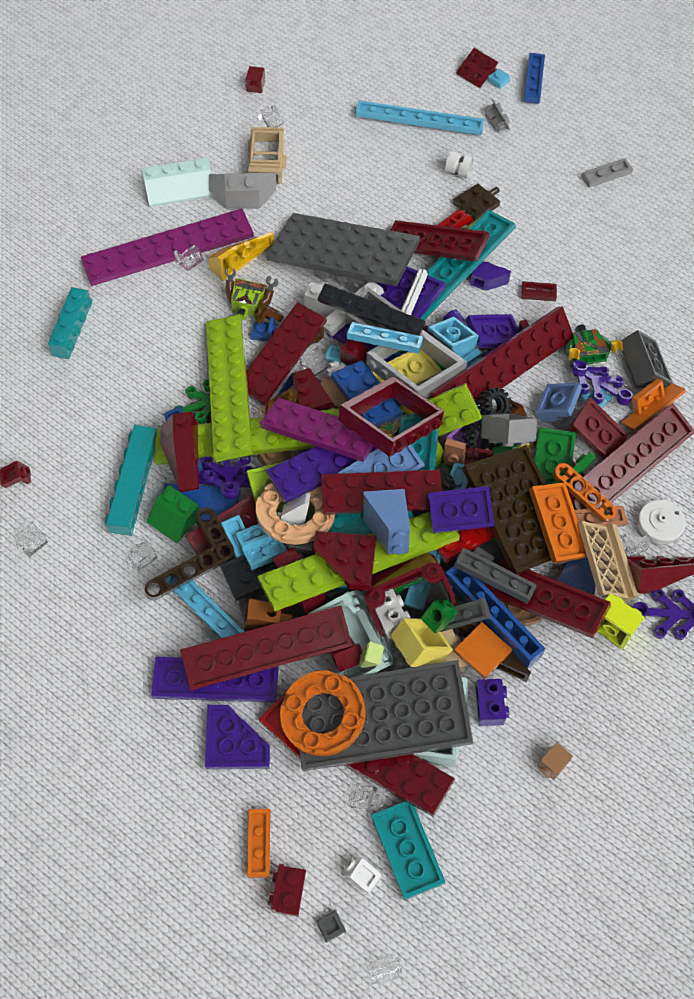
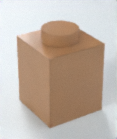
M556 742L538 764L540 772L545 777H551L555 780L571 761L573 755Z

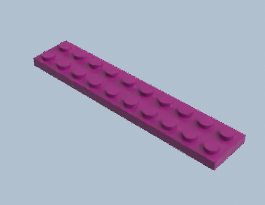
M241 208L81 256V260L90 285L95 286L253 238L254 232Z

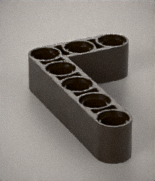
M208 507L201 508L196 517V523L210 549L149 580L144 589L147 599L158 600L218 568L220 564L231 560L234 554V547L212 509ZM203 514H207L210 516L211 520L209 522H203L200 519V516ZM217 531L220 534V538H211L210 532ZM226 548L229 550L230 555L224 557L220 554L219 550ZM208 557L213 563L210 566H205L202 563V559ZM192 567L195 573L191 576L186 575L184 569ZM174 576L177 579V583L169 585L166 582V578ZM150 586H157L159 593L152 595L148 592V588Z

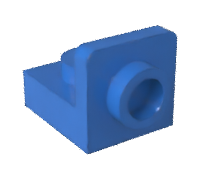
M270 318V323L262 322V324H259L257 321H254L251 340L269 341L278 328L274 318Z

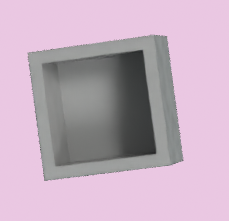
M511 413L483 415L481 438L489 439V443L502 442L503 446H514V443L517 445H527V442L535 441L537 418Z

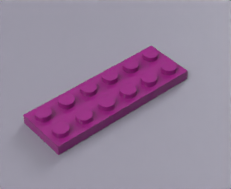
M281 398L275 401L260 421V428L362 462L365 461L374 447L338 421V416Z

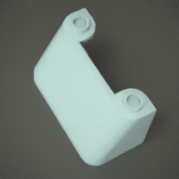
M361 591L347 592L308 613L311 614L342 605L349 635L355 644L359 643L362 650L370 641L384 646L381 662L378 666L361 668L359 667L360 665H357L343 672H339L337 669V674L348 678L375 674L395 663L394 655L385 637H380Z

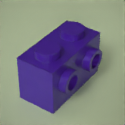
M477 679L475 690L479 726L504 725L506 718H509V707L505 706L504 698H507V687L503 686L502 679Z

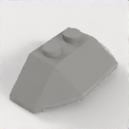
M276 173L209 174V191L226 208H260L276 191Z

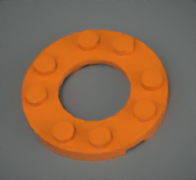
M327 670L311 672L296 680L287 690L280 708V721L287 738L296 748L314 756H330L347 749L359 737L366 718L365 702L355 683L344 675ZM322 693L337 697L344 709L340 725L332 732L325 734L316 733L308 729L304 724L302 716L303 709L308 700Z

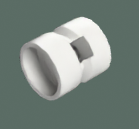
M451 150L446 162L445 171L454 174L458 172V175L468 177L473 166L474 156L467 154L461 156L460 152Z

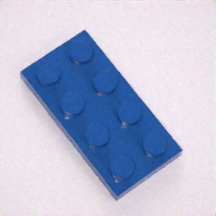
M363 360L332 372L330 377L348 401L380 384ZM391 397L360 416L377 427L402 416V410Z

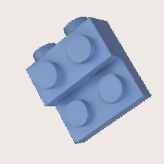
M579 382L547 384L535 412L541 422L558 421L559 417L571 416L582 389Z

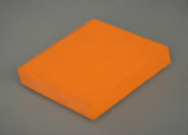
M481 622L454 649V652L485 680L513 649Z

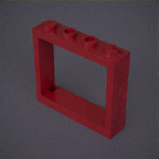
M392 376L341 404L338 421L391 457L401 452L405 447L414 444L420 438L426 437L433 430L439 429L443 423L444 410ZM391 397L424 419L394 438L360 416Z

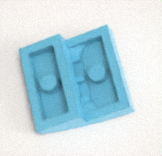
M259 524L235 533L251 570L273 562V558L287 551L284 543L268 536Z

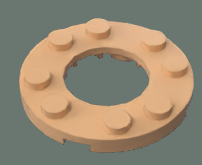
M272 483L264 488V492L258 497L256 502V517L261 529L271 538L286 544L297 545L314 541L316 531H329L334 523L336 514L323 515L321 487L308 492L310 493L309 501L315 507V514L310 521L303 525H290L288 522L280 520L276 509L283 499Z

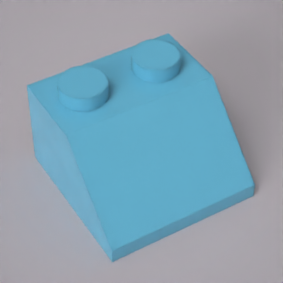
M455 317L428 327V331L436 339L461 358L476 348L479 336Z

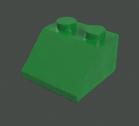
M168 485L157 497L146 522L177 544L195 524L200 507L194 501Z

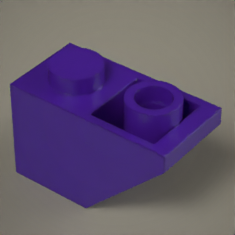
M483 261L473 271L470 285L485 291L507 285L510 281L511 271Z

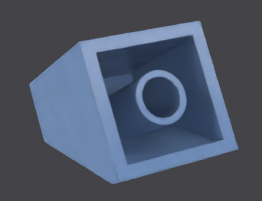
M405 490L363 492V520L374 536H377V540L387 554L408 553L410 525Z

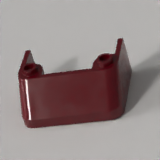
M424 553L372 575L371 591L361 590L380 637H384V633L374 609L381 607L385 603L386 591L394 590L423 577L426 582L432 584L441 581L453 606H456L452 588L442 567L432 554Z

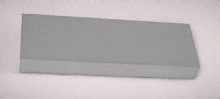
M626 158L585 171L581 177L588 187L591 188L631 174L633 168Z

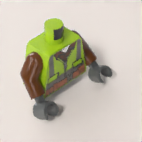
M226 267L225 274L228 276V280H226L225 294L228 303L232 305V310L237 312L236 315H241L242 320H245L247 315L254 316L256 308L261 303L270 305L274 293L273 287L278 285V279L275 278L274 283L270 284L271 276H268L266 278L267 285L235 278V281H233V277L236 276V270L233 268V274L228 275V267Z

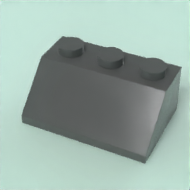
M637 330L621 340L623 346L622 353L627 358V367L632 372V380L637 387L644 389L657 378L663 381L664 387L673 383L655 339Z

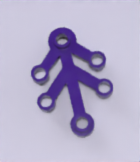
M577 360L571 365L570 371L577 376L578 382L582 386L580 394H587L590 386L586 383L585 379L587 378L591 381L594 392L592 399L597 404L603 403L605 398L601 388L615 396L620 405H627L631 402L633 393L630 390H617L614 388H621L624 378L621 376H608L610 370L607 367H588L587 363L581 360Z
M251 455L240 457V460L232 467L230 459L224 460L223 467L213 462L211 456H204L202 458V466L210 469L204 471V481L219 487L221 494L226 499H235L240 493V486L248 479L246 471L253 469L251 466H245L251 462ZM242 469V474L233 481V476ZM215 472L224 477L225 482L215 477Z
M662 589L652 592L651 598L656 602H661L668 609L649 608L644 602H636L632 608L640 610L644 617H669L662 625H658L655 628L653 634L658 639H663L667 631L681 618L689 620L683 626L675 629L674 637L677 640H683L687 636V632L694 627V604L684 595L682 590L676 589L671 594L672 601L665 595ZM655 593H659L661 597H657ZM675 594H679L681 598H676ZM681 602L688 610H681L675 603ZM657 630H662L663 634H659ZM677 631H682L684 635H679Z

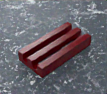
M522 281L521 299L556 302L557 284Z

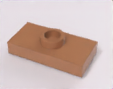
M447 439L445 443L444 464L453 466L454 463L465 464L466 444Z

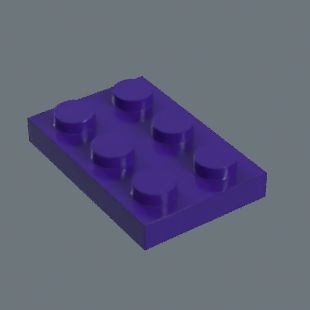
M512 314L468 315L465 319L468 327L479 336L477 341L478 348L498 347L520 332Z
M489 486L428 493L433 534L494 527Z

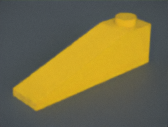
M269 232L220 249L208 258L209 269L224 281L228 278L225 274L226 267H228V275L233 274V268L237 272L271 248L274 244V233Z

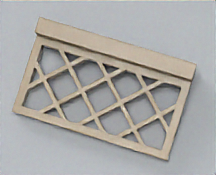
M584 521L579 522L578 527L599 597L607 598L611 593L622 598L624 603L638 597L617 525L610 524L606 527Z

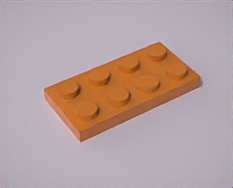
M565 482L531 487L529 492L552 564L587 558L578 527V520Z

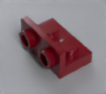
M279 863L278 869H274L272 882L276 883L274 892L270 891L268 906H271L272 913L299 917L306 876L305 869L287 867Z

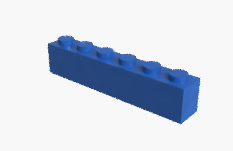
M454 566L445 573L449 584L453 586L452 591L464 604L482 598L486 599L491 618L481 620V622L513 649L512 653L527 668L542 657L546 648L479 579Z

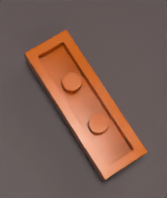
M249 809L247 878H270V809Z

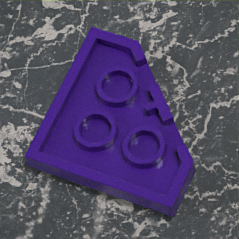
M208 705L205 769H270V745L250 725L242 720L229 705Z

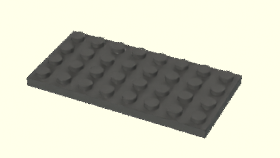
M292 213L266 257L267 261L397 286L420 242V236Z
M459 660L350 677L349 679L360 690L366 708L365 723L359 737L347 749L330 756H314L300 750L302 771H310L472 745L473 738ZM322 693L315 695L308 700L303 709L304 724L308 729L316 733L325 734L332 732L340 725L344 709L340 700L331 694Z

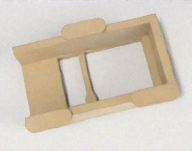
M251 127V139L248 145V152L250 153L249 168L246 173L278 174V183L282 184V172L286 168L287 160L286 155H283L284 128ZM255 141L279 142L278 152H255ZM254 155H278V160H254Z

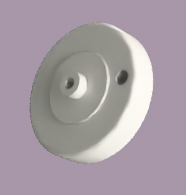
M652 500L641 508L637 517V525L641 534L649 541L656 544H670L676 541L683 533L685 517L680 508L666 500Z

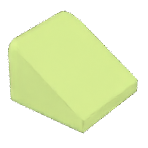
M371 641L368 642L362 650L359 667L378 666L381 662L384 646Z

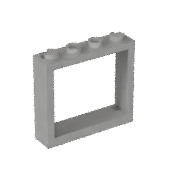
M424 330L420 335L423 336L420 350L445 367L446 370L419 386L384 360L399 351L398 349L377 346L367 352V367L385 381L393 376L426 399L431 397L429 394L431 391L466 369L467 361Z

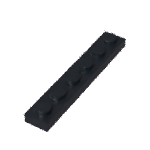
M324 283L317 298L320 303L398 332L420 336L426 324L425 320Z

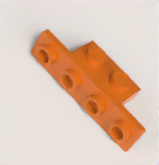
M657 378L632 397L634 412L622 421V425L633 431L638 430L685 393V388L671 383L664 389L663 381Z

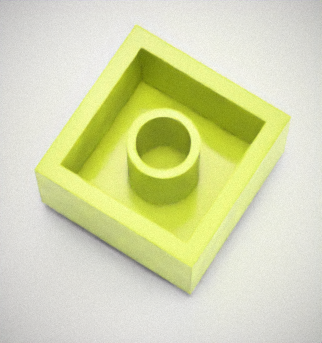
M610 593L605 600L611 602V607L597 632L623 650L645 617L642 616L639 610L625 604L622 598Z

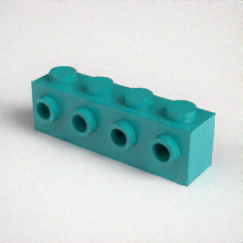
M71 287L48 342L52 356L70 359L89 309L92 306V298H90L88 290Z

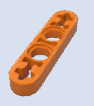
M561 463L554 468V479L558 483L565 482L567 490L600 520L610 521L615 517L617 510L614 504L571 466ZM564 469L566 471L565 475L560 476V471ZM573 476L569 482H566L569 477ZM573 481L580 482L582 489L579 491L575 490L572 486ZM588 494L595 495L596 503L592 504L587 500ZM602 502L603 504L597 509L596 506ZM608 508L610 510L609 514L604 515L605 509Z

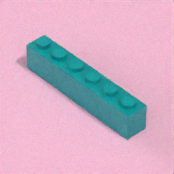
M134 425L133 431L129 432V445L124 450V463L120 464V477L114 485L115 495L110 499L109 506L111 509L105 517V525H107L109 533L132 536L155 453L156 437L158 434L156 428Z

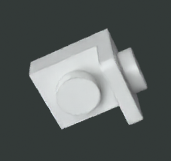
M359 857L349 859L342 873V876L353 881L366 893L371 892L382 875L363 858Z

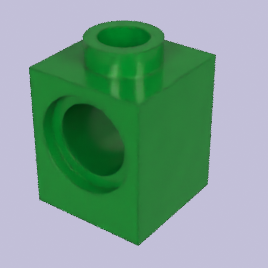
M442 598L431 604L421 617V620L434 633H437L449 625L458 611L450 601Z

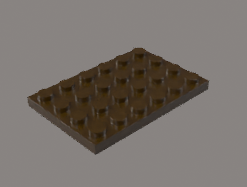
M527 445L464 465L462 470L471 488L489 486L494 527H491V530L511 572L519 574L551 561L529 492L531 487L546 485Z

